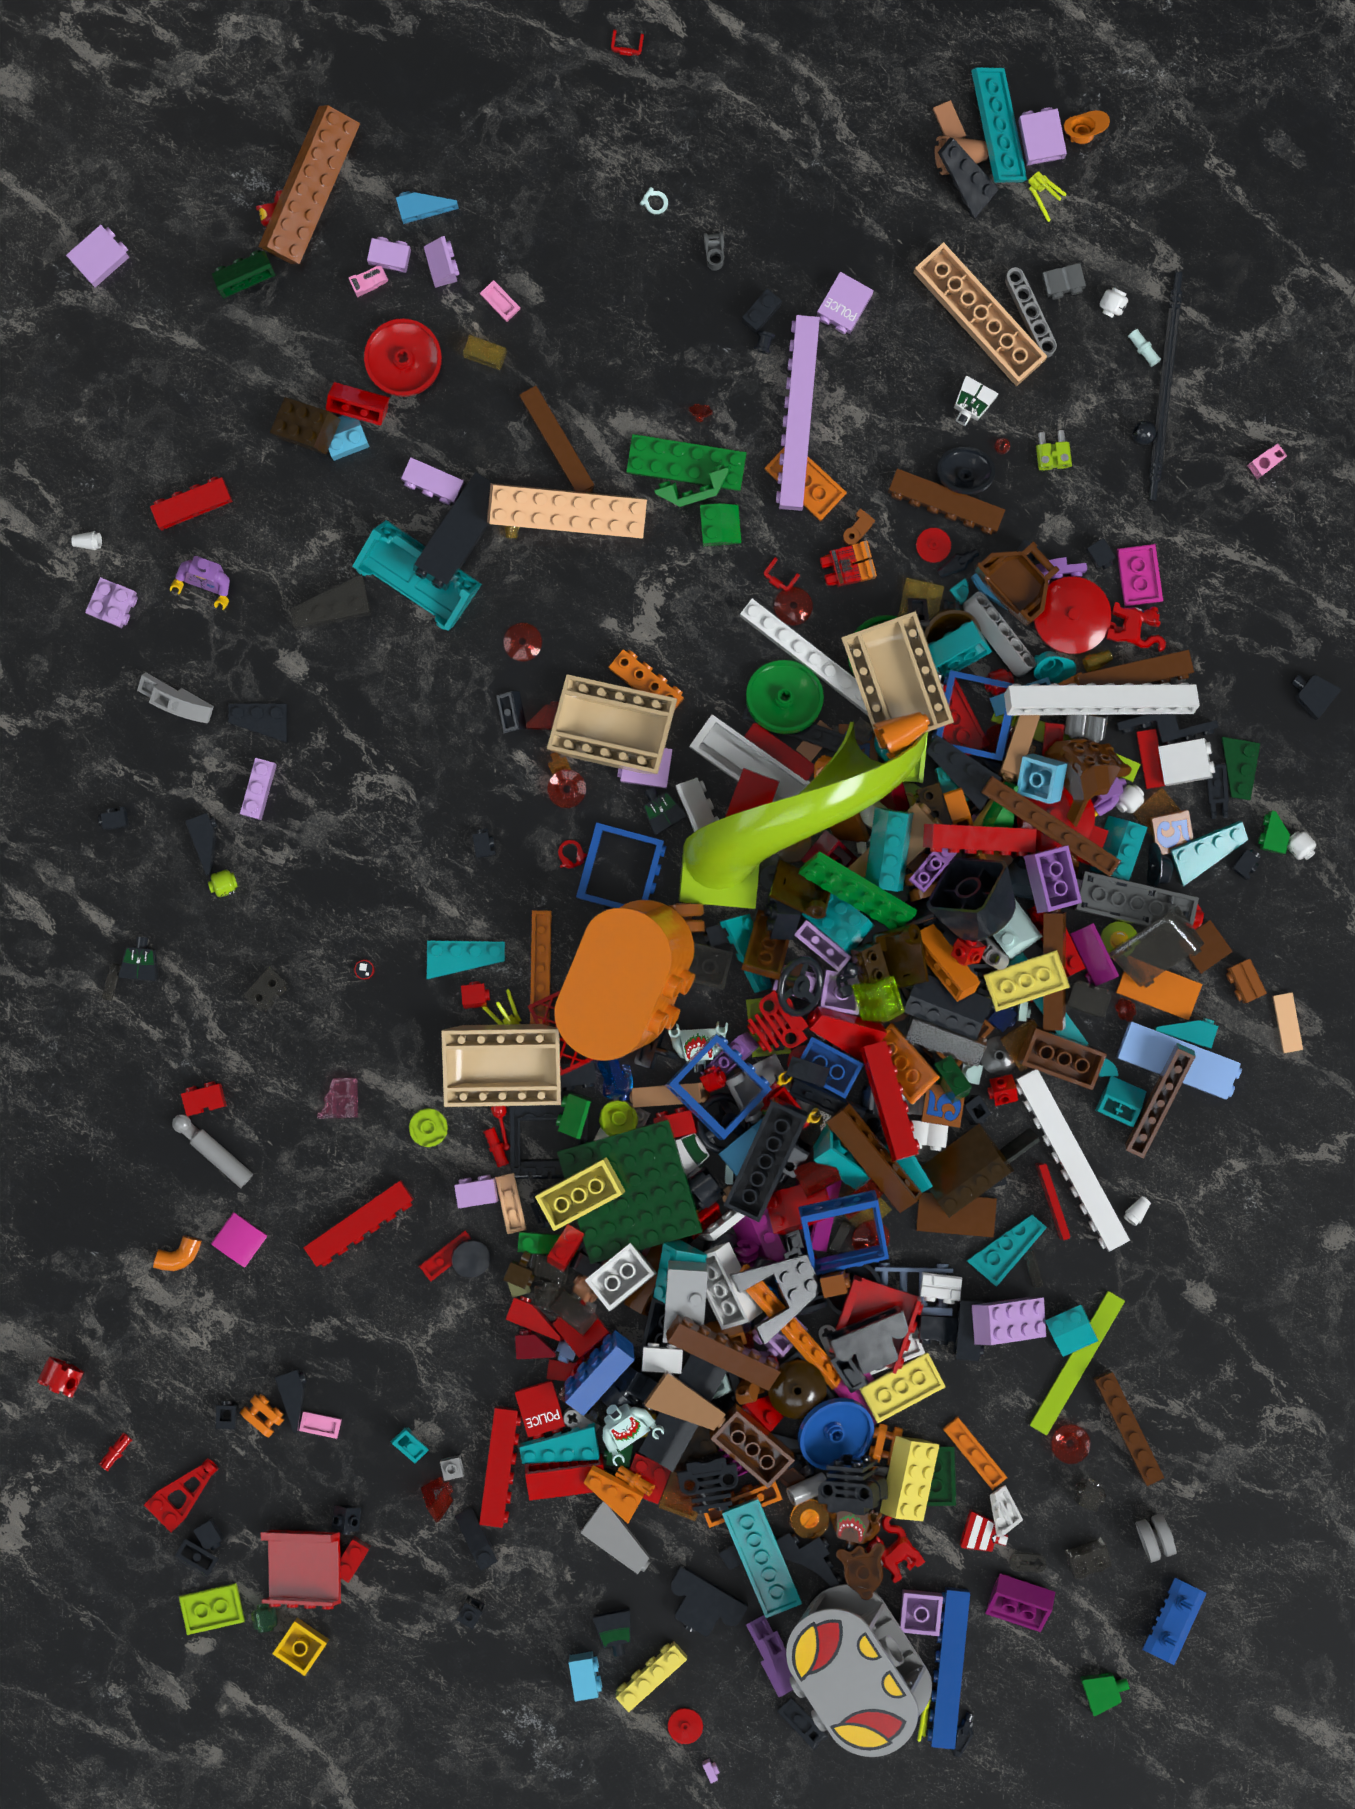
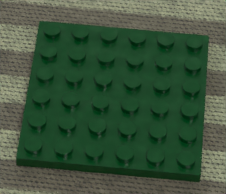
M669 1119L557 1152L565 1179L607 1157L625 1190L619 1197L577 1219L580 1231L584 1233L583 1241L590 1264L613 1258L630 1243L639 1251L703 1232Z

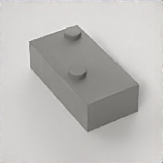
M668 1260L663 1326L664 1343H668L666 1332L677 1315L683 1318L685 1316L689 1317L700 1326L704 1325L708 1263Z

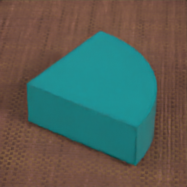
M963 579L949 590L954 598L959 601L960 605L966 601L969 593L966 579Z
M1105 1058L1098 1077L1118 1076L1116 1066Z

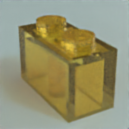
M469 335L463 351L465 358L501 370L507 354L505 347Z

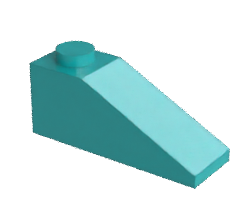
M1203 1018L1202 1021L1196 1020L1157 1026L1153 1030L1206 1048H1212L1218 1026L1213 1025V1020Z

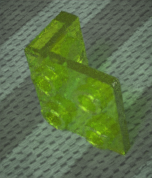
M887 976L875 984L855 983L852 985L854 997L863 1021H890L905 1012L894 976Z

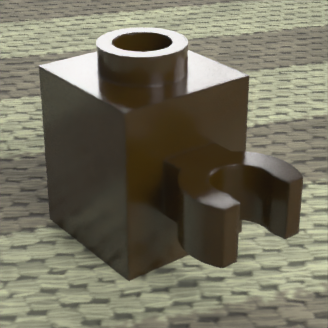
M524 1251L520 1262L512 1260L503 1280L523 1289L527 1285L531 1286L535 1277L532 1274L533 1268L527 1266L531 1253Z

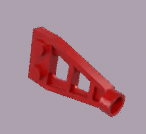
M207 1458L199 1467L158 1490L144 1506L172 1532L188 1516L210 1477L218 1470L217 1465ZM191 1477H196L200 1481V1485L191 1493L184 1486V1483ZM176 1490H181L187 1497L180 1509H177L168 1500V1495Z

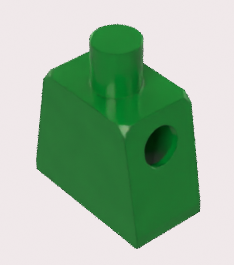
M1112 1673L1080 1677L1093 1716H1097L1120 1704L1122 1700L1119 1693L1130 1689L1126 1678L1115 1681Z

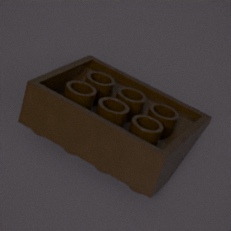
M980 1123L921 1166L933 1185L930 1191L949 1218L1015 1171Z

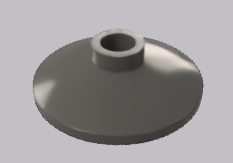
M992 1037L980 1049V1062L989 1073L995 1075L1006 1074L1017 1064V1047L1006 1037ZM998 1052L1003 1054V1058L1000 1060L996 1058Z

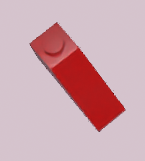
M523 1295L520 1298L515 1297L513 1299L506 1320L557 1341L563 1340V1337L536 1304L531 1303L532 1299Z

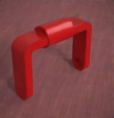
M613 30L611 50L613 52L627 56H638L641 54L644 34L641 33L639 50H634L626 47H614L617 30Z
M775 557L764 571V576L770 580L769 583L787 592L793 587L800 574L797 573L787 587L783 585V582L768 574L778 560Z

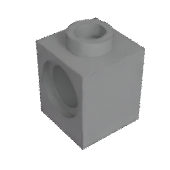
M461 1455L441 1459L440 1464L444 1481L464 1476L465 1472Z

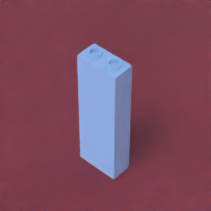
M1128 1023L1116 1055L1117 1059L1161 1075L1176 1043H1179L1194 1050L1196 1055L1183 1084L1227 1100L1228 1096L1232 1097L1235 1086H1233L1234 1080L1239 1078L1242 1068H1240L1241 1063L1137 1023Z

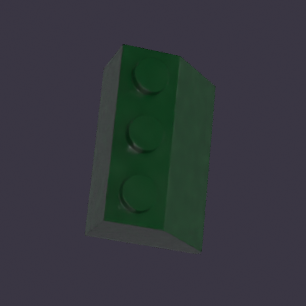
M260 250L255 251L244 260L239 258L228 267H218L212 273L216 287L223 299L276 276L265 250L262 252Z

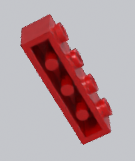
M213 477L202 486L196 484L191 486L187 492L179 491L172 494V498L167 500L162 498L153 502L154 505L150 506L158 528L162 531L233 502L223 478Z
M1036 906L1028 909L1027 912L1033 924L1043 936L1045 912L1037 913ZM1066 929V977H1069L1085 969V966Z

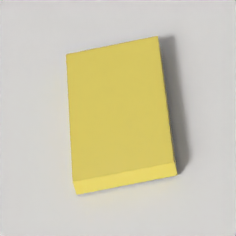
M1057 950L1008 966L1003 970H996L983 975L996 1012L1070 987Z
M928 1352L903 1364L902 1369H898L896 1374L890 1371L859 1390L876 1423H879L945 1388V1385Z

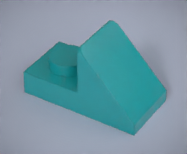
M404 1428L390 1441L414 1463L429 1451L427 1446L415 1437L410 1428Z

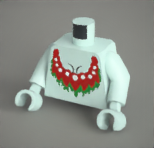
M718 1021L716 1028L680 1030L679 1025L676 1024V1030H668L677 1054L680 1058L688 1061L712 1035H722L726 1038L728 1023L726 1022L725 1027H720ZM716 1044L694 1066V1072H705V1060H713L714 1057L719 1055L721 1049Z
M623 1404L619 1408L616 1405H611L607 1409L608 1415L604 1418L606 1425L603 1427V1441L609 1453H612V1461L616 1466V1457H621L624 1463V1457L621 1453H618L617 1449L623 1450L651 1430L650 1427L653 1430L652 1436L655 1439H659V1436L655 1433L656 1430H660L664 1434V1428L661 1425L655 1424L656 1421L646 1409L635 1406L631 1407L628 1404Z

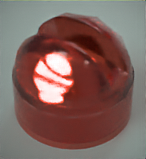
M1005 438L998 439L994 446L995 451L999 454H1006L1010 449V442ZM1005 441L1006 444L1004 445L1003 450H1000L999 448L1002 442Z

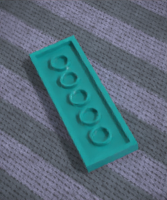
M975 68L971 72L994 183L1024 182L1027 180L1005 69Z
M756 1497L733 1506L728 1510H723V1518L765 1618L801 1605L802 1601L759 1498Z

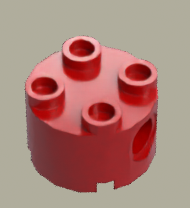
M49 1356L37 1382L44 1386L49 1385L48 1389L54 1393L59 1394L62 1391V1394L73 1398L84 1371L72 1364H66V1361Z

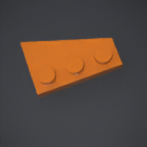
M594 1465L584 1481V1484L627 1524L645 1494L637 1488H631L628 1483Z

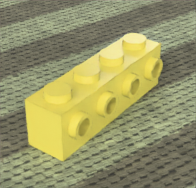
M675 1641L671 1644L667 1643L662 1647L661 1653L656 1658L654 1656L645 1663V1668L641 1671L638 1669L631 1676L632 1679L627 1684L624 1682L617 1688L616 1699L628 1712L687 1660V1655Z

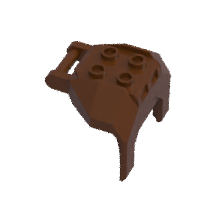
M1034 541L1022 552L991 553L975 567V572L984 585L1015 618L1027 626L1044 611L1048 581L1060 570L1057 566L1054 567L1042 554ZM1030 552L1048 571L1045 576L1027 557Z
M1087 739L1056 741L1044 754V757L1068 763L1063 786L1073 796V803L1066 817L1075 827H1077L1084 809L1091 798L1097 795L1108 794L1117 777L1128 776L1132 771V768L1118 757L1110 744H1099Z

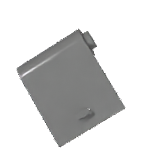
M776 1053L753 1064L756 1069L755 1073L759 1077L763 1076L770 1083L769 1087L775 1081H778L779 1075L784 1072ZM743 1071L734 1074L726 1080V1084L740 1111L761 1091ZM785 1073V1074H784V1078H785L786 1080H788V1077H787V1075H786V1073ZM790 1082L782 1085L788 1092L792 1086ZM763 1099L744 1118L746 1122L753 1124L762 1119L760 1116L763 1114L761 1112V1108L764 1106Z

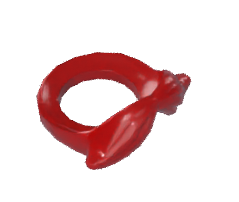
M575 840L564 841L558 849V856L562 862L561 868H575L581 865L588 855L583 852L581 845ZM567 844H573L577 847V862L575 864L562 853L564 846Z

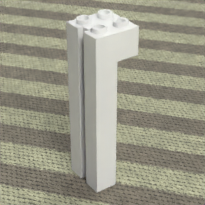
M714 715L710 716L690 744L692 750L736 781H739L743 768L780 781L773 802L798 795L810 783Z

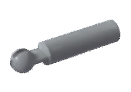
M179 1114L173 1119L172 1126L174 1130L184 1134L197 1151L240 1189L254 1175L207 1132L195 1127L188 1116Z

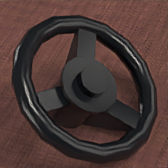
M799 956L791 960L784 967L778 979V1002L782 1010L791 1017H801L811 1012L818 1004L822 995L823 973L818 962L811 957ZM808 965L815 972L816 985L814 994L809 991L810 980L805 976ZM794 995L796 998H802L808 1003L801 1009H793L786 1000Z
M719 1093L710 1096L701 1106L707 1110L713 1103L718 1102L720 1113L714 1119L725 1129L737 1116L732 1112L728 1102L736 1106L737 1104L732 1094ZM696 1117L695 1127L698 1138L706 1148L714 1153L719 1154L726 1147L717 1146L710 1142V1139L714 1138L715 1135L710 1130L704 1133L703 1123ZM746 1122L744 1129L739 1123L731 1133L740 1137L752 1127V1124Z

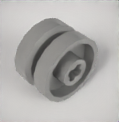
M1162 1513L1152 1516L1153 1529L1146 1519L1135 1522L1141 1543L1150 1563L1160 1560L1161 1553L1159 1547L1167 1557L1177 1554L1172 1532Z

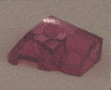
M338 1078L332 1080L330 1091L324 1099L326 1103L322 1112L318 1113V1119L358 1118L357 1079Z

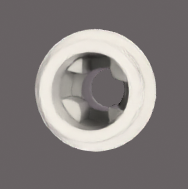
M96 531L72 536L73 547L90 550L101 548L102 537Z
M1142 1196L1125 1211L1124 1218L1134 1226L1141 1223L1151 1204L1150 1201Z

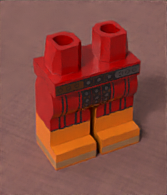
M867 540L830 551L828 555L820 558L822 569L832 566L834 572L824 576L827 586L837 585V587L876 578L877 575Z

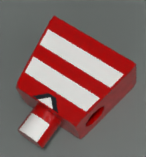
M970 1509L960 1540V1547L992 1552L994 1544L1006 1546L1008 1535L1005 1534L1004 1536L997 1537L994 1520Z

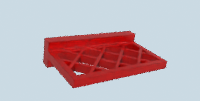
M560 991L528 1005L536 1024H540L538 1020L540 1019L543 1020V1025L545 1021L556 1025L555 1021L546 1018L550 1009L555 1010V1007L551 1005L553 999L559 996ZM540 1005L547 1007L544 1018L537 1016L533 1008ZM559 1038V1041L564 1042L560 1052V1060L562 1056L572 1059L570 1067L562 1070L560 1066V1076L594 1060L591 1058L585 1060L576 1058L577 1051H575L573 1057L564 1054L566 1042L564 1039Z

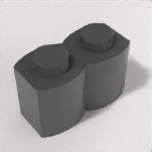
M1080 263L1046 271L1042 274L1047 298L1052 297L1053 300L1064 297L1063 294L1071 292V295L1082 293V289L1086 287Z
M1067 715L1064 734L1069 735V738L1072 739L1085 737L1090 741L1099 743V740L1105 738L1108 715Z

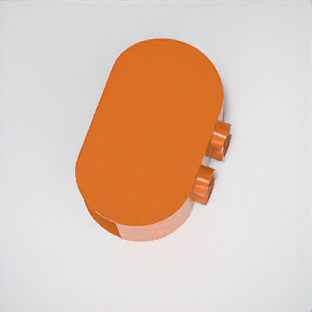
M637 900L629 902L620 908L606 910L591 920L555 1004L554 1016L556 1026L562 1038L571 1048L581 1055L594 1060H614L651 1043L662 1033L664 1028L668 1030L673 1028L680 1014V1009L674 1006L678 994L686 995L695 978V974L688 971L694 957V941L690 928L682 916L673 908L661 902Z

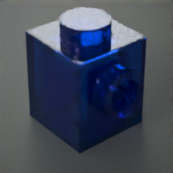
M1014 1006L997 1012L994 1010L987 1021L1001 1032H1004L1007 1027L1011 1028L1017 1021L1015 1016L1018 1013L1014 1011L1016 1009Z

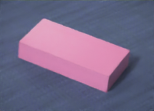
M494 280L480 293L506 322L520 310V307Z
M303 1411L299 1431L337 1439L342 1419Z

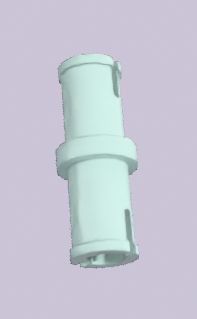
M1138 329L1128 335V338L1138 348L1137 352L1145 357L1151 367L1161 360L1152 349V344L1145 340Z

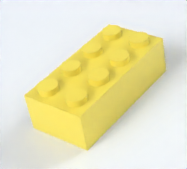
M605 1157L540 1192L535 1198L553 1231L619 1197L625 1190L609 1160Z
M896 1436L886 1480L888 1499H882L880 1508L882 1514L895 1519L924 1520L939 1444L924 1439Z

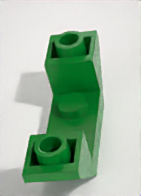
M724 464L713 467L714 470L709 473L713 487H711V484L700 487V491L694 493L693 490L683 492L680 497L676 482L670 484V481L658 484L659 487L655 490V493L679 507L716 496L720 492L731 467L730 465L724 466Z

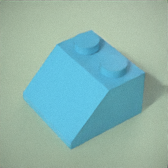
M344 415L338 417L341 420L329 447V452L334 461L369 447L359 419Z

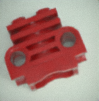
M775 990L759 1001L758 1008L763 1016L759 1017L756 1014L754 1015L756 1021L753 1022L751 1018L747 1020L749 1022L746 1025L752 1035L757 1034L760 1039L758 1044L763 1051L768 1050L769 1053L773 1051L770 1047L772 1044L775 1048L779 1047L778 1040L783 1046L794 1048L808 1039L802 1031L808 1027L802 1017H791L785 1013L778 1002ZM788 998L786 1000L788 1005L794 1009L791 999ZM767 1000L771 1001L774 1005L773 1010L770 1012L765 1011L763 1008V1004ZM787 1033L795 1035V1041L792 1044H788L785 1041Z

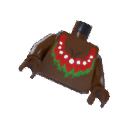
M823 1504V1509L828 1512L827 1504ZM874 1509L869 1510L865 1515H855L847 1511L838 1513L828 1512L834 1531L837 1533V1538L846 1540L845 1550L848 1552L853 1551L858 1543L864 1544L872 1540L880 1531V1518L883 1514L881 1512L878 1514Z

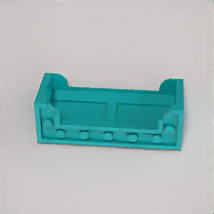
M385 520L373 529L352 567L363 576L373 574L433 614L437 622L436 625L441 629L449 631L456 624L482 584L462 570H459L446 591L442 588L437 589L426 578H419L415 571H413V566L426 546Z

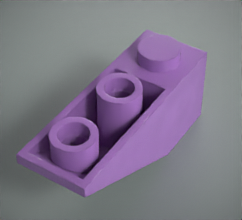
M748 1032L738 1036L728 1045L732 1050L736 1049L740 1052L743 1061L760 1047ZM723 1051L706 1066V1068L715 1065V1067L719 1066L725 1075H728L737 1067Z

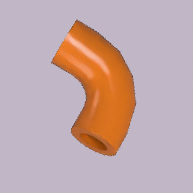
M183 1236L181 1244L176 1251L168 1252L158 1249L153 1268L165 1271H176L185 1268L194 1261L202 1241L194 1237Z

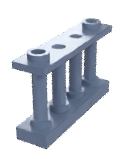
M882 1262L878 1266H874L875 1271H880L881 1284L888 1286V1271L900 1272L899 1290L907 1292V1273L919 1272V1297H921V1304H924L921 1315L952 1316V1307L948 1306V1303H943V1299L938 1298L936 1306H928L924 1297L920 1296L922 1272H937L943 1275L953 1273V1268H948V1264H937V1267L890 1266V1263Z

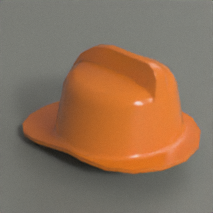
M1089 111L1067 119L1064 123V130L1070 135L1071 142L1086 144L1094 138V135L1105 131L1109 126L1110 119L1107 113L1103 111Z

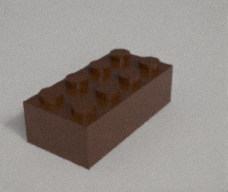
M1031 1024L1017 1061L1024 1066L1093 1090L1107 1054L1098 1048L1048 1030H1043V1028Z
M735 1403L724 1416L726 1419L720 1428L716 1427L715 1430H709L710 1439L769 1488L795 1461L794 1454Z

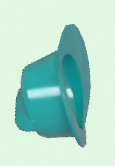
M1046 651L1034 656L1036 662L1034 676L1039 680L1049 677L1050 682L1060 683L1076 673L1077 668L1073 660L1060 657L1055 652Z

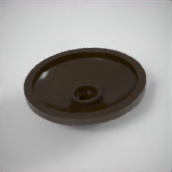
M951 608L935 614L929 620V626L924 629V635L929 644L942 639L949 629L956 631L962 624L973 621L980 632L981 628L977 619L971 613L962 609Z
M790 1360L779 1366L781 1373L768 1391L770 1402L783 1416L792 1419H803L814 1407L825 1400L827 1387L824 1376L816 1366L804 1360ZM796 1387L801 1388L800 1394L794 1393Z

